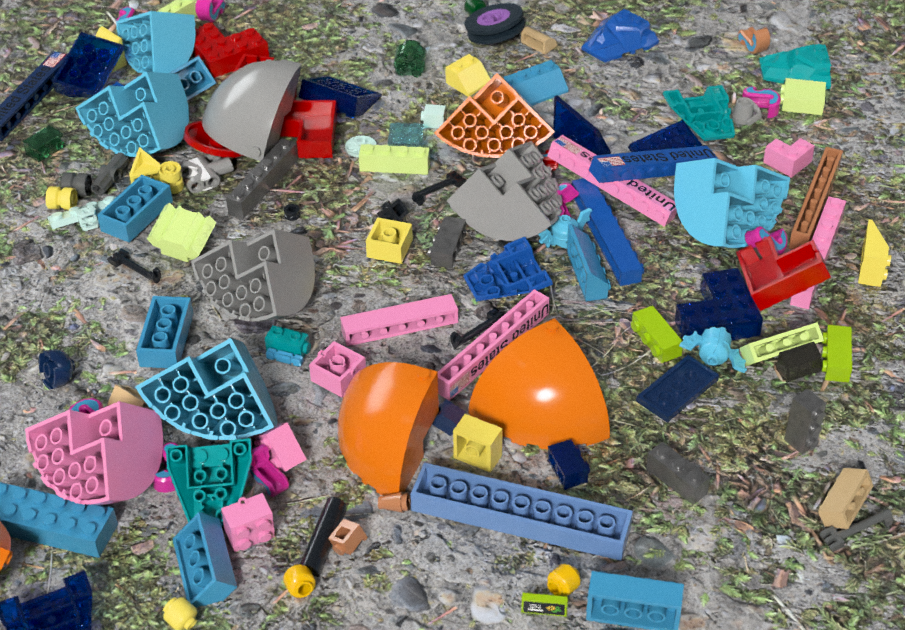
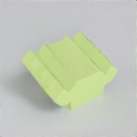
M168 203L164 206L147 240L153 246L160 248L161 254L189 262L200 255L216 222L210 215L204 218L200 212H191L183 209L181 206L175 209L171 203Z

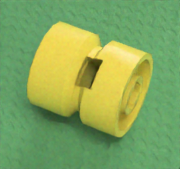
M174 161L162 163L158 167L160 182L170 185L171 194L181 192L184 189V182L180 164Z
M48 187L46 192V206L48 209L59 210L63 208L64 210H69L77 206L78 196L75 188Z

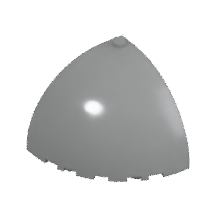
M269 59L250 63L231 73L214 91L205 108L202 118V127L205 132L222 146L241 155L261 161L279 142L284 117L291 111L302 64L289 60Z
M532 141L509 148L495 163L479 168L447 200L451 209L462 219H466V223L470 227L488 237L504 241H515L522 237L527 239L538 235L553 225L559 219L558 215L562 212L560 209L562 197L557 193V190H559L557 180L555 178L552 179L551 168L545 166L542 161L544 159L543 155Z
M273 229L248 243L229 240L191 260L196 280L203 287L202 292L204 295H208L211 300L210 303L215 308L222 310L227 316L234 319L265 322L290 316L306 306L314 288L315 265L309 237Z

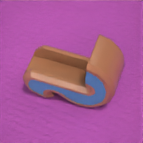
M749 27L748 30H739L738 40L742 45L746 46L750 53L756 54L768 49L770 45V32L768 28L755 30L753 27Z

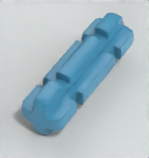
M268 348L266 352V358L270 360L276 359L278 362L290 365L293 363L297 367H301L304 362L302 355L295 354L294 356V353L282 350L277 351L274 348Z

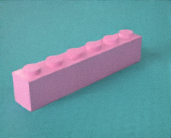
M452 294L340 317L341 331L346 346H352L458 323V308Z

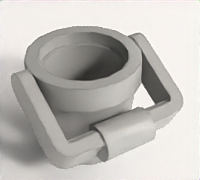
M747 97L737 99L732 112V119L735 123L750 126L762 117L760 107L752 99Z

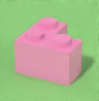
M801 138L791 146L775 139L766 146L763 163L792 178L812 162L815 145Z
M288 422L277 424L276 427L253 436L255 447L257 448L262 444L266 445L272 458L270 461L281 472H286L306 460Z

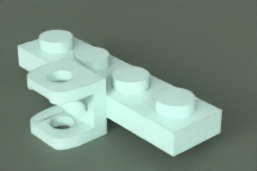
M108 196L98 202L92 201L82 207H72L69 211L55 212L47 217L52 229L79 222L81 229L84 231L98 228L99 221L97 215L116 196Z

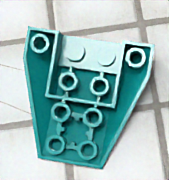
M251 438L229 440L230 444L192 448L188 445L166 447L167 469L188 522L198 512L220 519L221 527H224L221 508L237 503L243 497L252 464Z

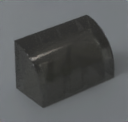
M813 341L779 353L776 370L786 382L821 371V355L815 342Z

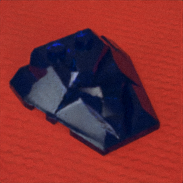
M85 570L63 578L65 587L20 603L17 595L0 601V620L2 626L6 630H92V589Z

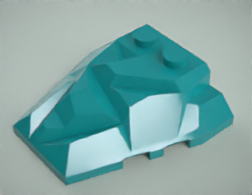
M807 45L759 58L763 80L783 84L786 78L826 82V89H831V62L826 45Z
M722 85L708 86L704 95L698 97L683 98L679 89L663 92L668 105L704 141L734 138L733 119H730L731 108H728L729 96Z

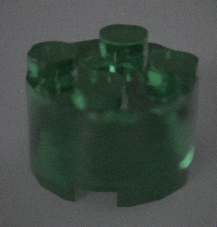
M405 40L404 43L396 46L394 68L399 76L409 75L418 78L424 72L427 51L426 48L420 45V42Z

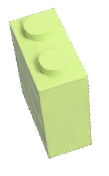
M786 78L785 85H781L780 92L782 111L822 115L825 103L826 82Z

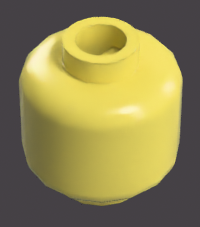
M184 597L172 598L163 608V618L174 630H190L197 622L195 619L197 609Z

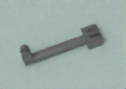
M886 509L851 525L849 529L837 532L831 526L821 531L819 535L822 539H825L824 542L827 545H830V550L835 552L845 547L843 539L881 521H883L885 527L891 526L893 523L892 513L889 509Z

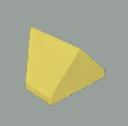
M140 147L129 174L131 184L140 175L160 181L158 167L161 164Z

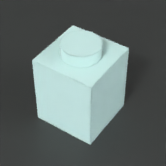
M425 105V110L421 111V121H424V128L438 129L446 121V105Z

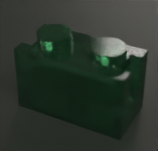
M50 125L23 141L26 155L37 162H41L65 147V143L61 140L63 133Z

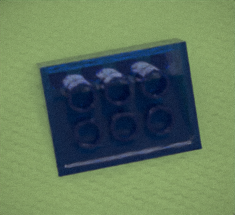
M80 32L52 80L56 93L68 97H92L100 92L123 53L125 45Z
M326 75L302 79L298 98L303 100H336L338 114L344 113L348 118H355L356 116H362L381 98L382 94Z
M558 95L554 96L553 129L555 133L553 138L557 139L564 135L596 155L611 154L600 131Z

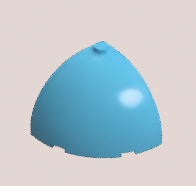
M149 11L116 21L117 34L122 38L125 58L138 73L143 74L146 71L169 73L187 63L193 52L196 26L194 15Z

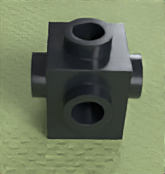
M397 198L392 202L389 200L384 202L380 206L382 209L377 212V215L383 219L403 222V218L409 211L402 201Z

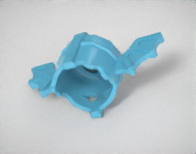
M587 208L581 211L577 221L569 215H558L559 219L551 225L550 231L546 229L538 234L540 237L539 242L541 244L545 243V246L548 248L550 245H558L567 249L568 225L572 224L583 231L585 223L590 221L589 216L592 209Z
M724 327L705 329L702 336L694 331L691 336L684 335L683 341L679 345L689 351H692L695 346L699 345V356L706 365H720L729 358L733 369L745 373L747 370L745 368L746 360L740 356L739 349L730 348L731 335L726 332Z

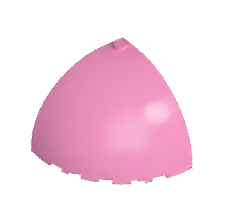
M119 401L90 414L68 410L25 429L28 451L33 454L35 459L33 465L35 469L40 471L42 475L40 478L48 488H52L56 492V495L74 503L104 505L132 499L143 493L151 485L160 467L163 453L162 420L151 409Z

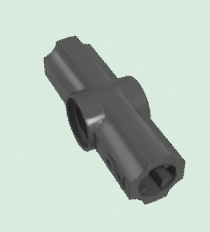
M118 152L107 165H102L99 168L98 177L90 185L91 191L96 195L102 196L112 183L120 181L121 172L129 163L128 157L124 153Z

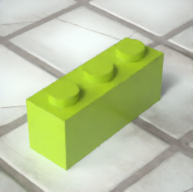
M653 305L633 312L631 328L641 337L642 342L649 347L654 357H657L661 363L682 356L683 348L679 346L682 340Z
M827 325L826 332H822L824 341L821 344H825V346H822L821 357L825 358V360H822L821 372H825V380L849 383L852 372V328Z

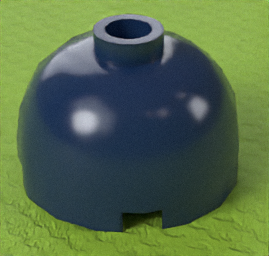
M59 349L42 351L43 353L39 355L38 365L39 372L44 373L45 379H42L44 385L49 390L65 386L70 382L75 370L73 359Z

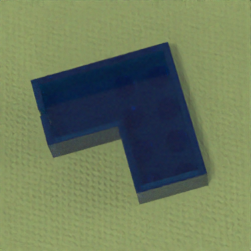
M738 268L702 273L700 292L704 300L676 304L675 323L682 339L684 335L691 336L694 331L702 336L704 330L711 327L726 328V332L730 333L732 340L761 335L763 318Z

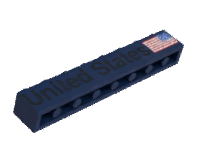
M53 51L0 104V141H3L72 70L73 65L69 54Z

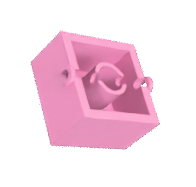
M333 341L324 351L320 350L318 357L309 364L311 381L343 397L354 375L366 367L365 357Z
M263 493L247 499L242 497L237 503L221 508L224 531L234 552L246 550L252 545L267 542L275 537L273 514Z

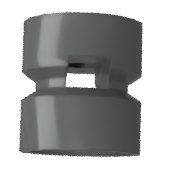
M72 172L63 173L61 178L62 189L64 187L75 188L79 196L90 195V185L92 184L90 174L79 173L76 175V173Z

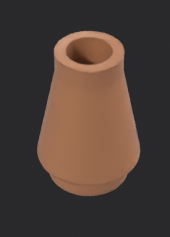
M399 492L378 497L379 509L400 513L410 510L411 501L409 494Z

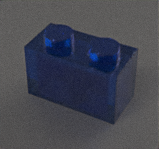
M571 439L548 446L547 460L564 490L588 483L589 464L582 459L579 447H575Z

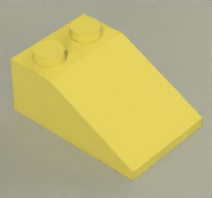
M870 219L868 220L862 247L858 283L881 287L882 280L887 279L888 269L885 268L890 266L891 255H888L889 246L873 220Z

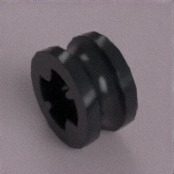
M296 204L286 205L284 207L285 219L289 221L299 219V206Z

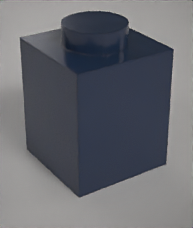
M446 399L439 405V412L432 425L451 436L459 421L466 414V411Z

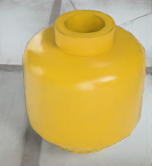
M294 565L283 576V582L287 590L295 598H303L310 595L316 586L313 574L305 565Z
M561 564L547 576V586L553 595L569 596L580 586L579 571L569 564Z

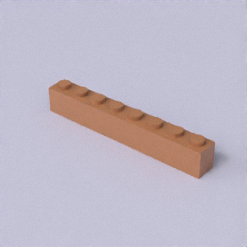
M830 147L825 148L793 227L789 249L793 250L812 241L839 171L843 150Z

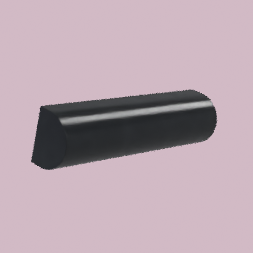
M337 497L327 498L300 562L301 565L308 567L315 577H320L331 550L332 544L328 538L343 520L347 510L346 503Z

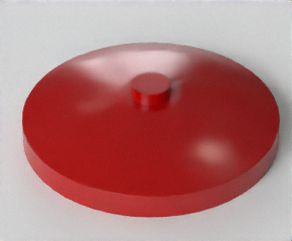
M202 121L190 123L185 127L184 140L198 151L218 157L244 156L213 140L203 129Z

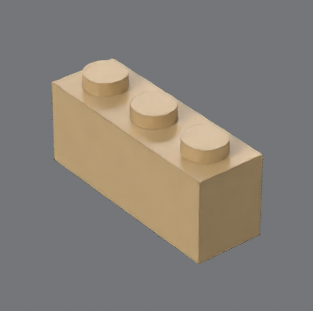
M843 468L818 510L825 527L833 526L834 528L849 529L873 487L867 469Z

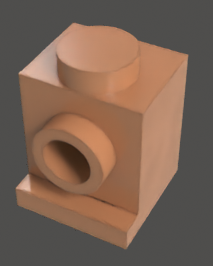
M343 519L328 539L333 545L332 549L338 555L343 556L344 553L351 555L362 540L366 541L368 537L359 524Z

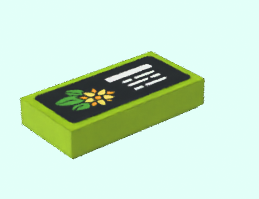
M522 593L521 613L567 617L568 597Z

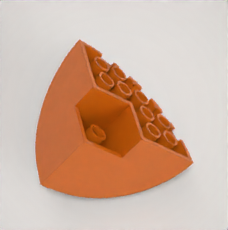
M496 73L474 97L469 96L434 134L461 152L479 157L498 158L509 148L530 141L535 146H538L552 136L555 130L501 75Z
M555 318L528 330L508 344L486 367L477 381L470 398L468 410L470 416L502 428V436L510 438L511 442L519 445H538L539 449L555 450V447L573 449L574 445L586 444L588 446L610 438L608 411L595 373L579 345Z
M400 362L377 363L363 368L354 375L344 393L338 416V440L341 454L346 459L349 469L354 474L356 473L365 485L369 484L382 496L405 492L424 457L423 439L439 412L438 371Z

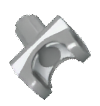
M201 156L180 165L181 170L189 168L186 173H182V177L184 179L191 178L187 182V188L192 193H199L217 187L220 183L219 176L233 171V165L229 157L209 163L205 157ZM199 183L197 187L191 188L192 184Z

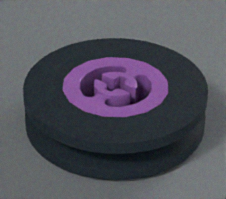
M499 3L486 6L473 12L465 20L468 39L476 44H493L508 40L519 34L526 25L522 8L513 3Z

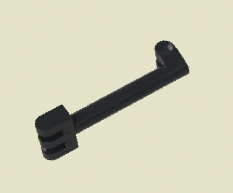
M456 171L447 173L446 180L414 192L412 201L421 206L424 203L425 195L452 184L457 188L461 187L467 180L462 178Z
M122 248L118 250V253L115 252L113 257L107 258L108 262L115 267L123 264L156 284L160 282L161 271L159 268L155 267L153 272L148 271L129 260V252Z
M494 308L487 312L488 320L464 335L459 336L455 331L452 332L450 335L452 346L455 349L491 327L504 314L499 312L497 308Z

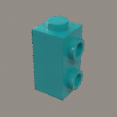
M272 325L265 337L266 352L268 348H274L277 351L282 350L294 353V356L295 354L302 355L304 358L311 349L309 336L306 333Z

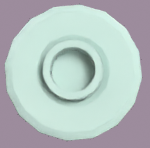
M355 136L347 140L345 150L349 155L359 157L361 144H377L369 136Z

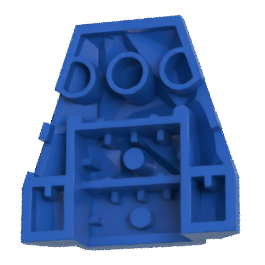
M623 9L603 20L581 46V50L605 63L622 58V54L630 52V55L635 54L637 49L649 50L659 43V39L655 32L650 30V24L647 20L629 10Z
M526 237L506 244L503 252L498 255L496 253L492 254L489 262L486 264L480 263L463 275L476 302L526 294L534 289L538 291L553 285L546 270L542 271L535 260L532 247Z

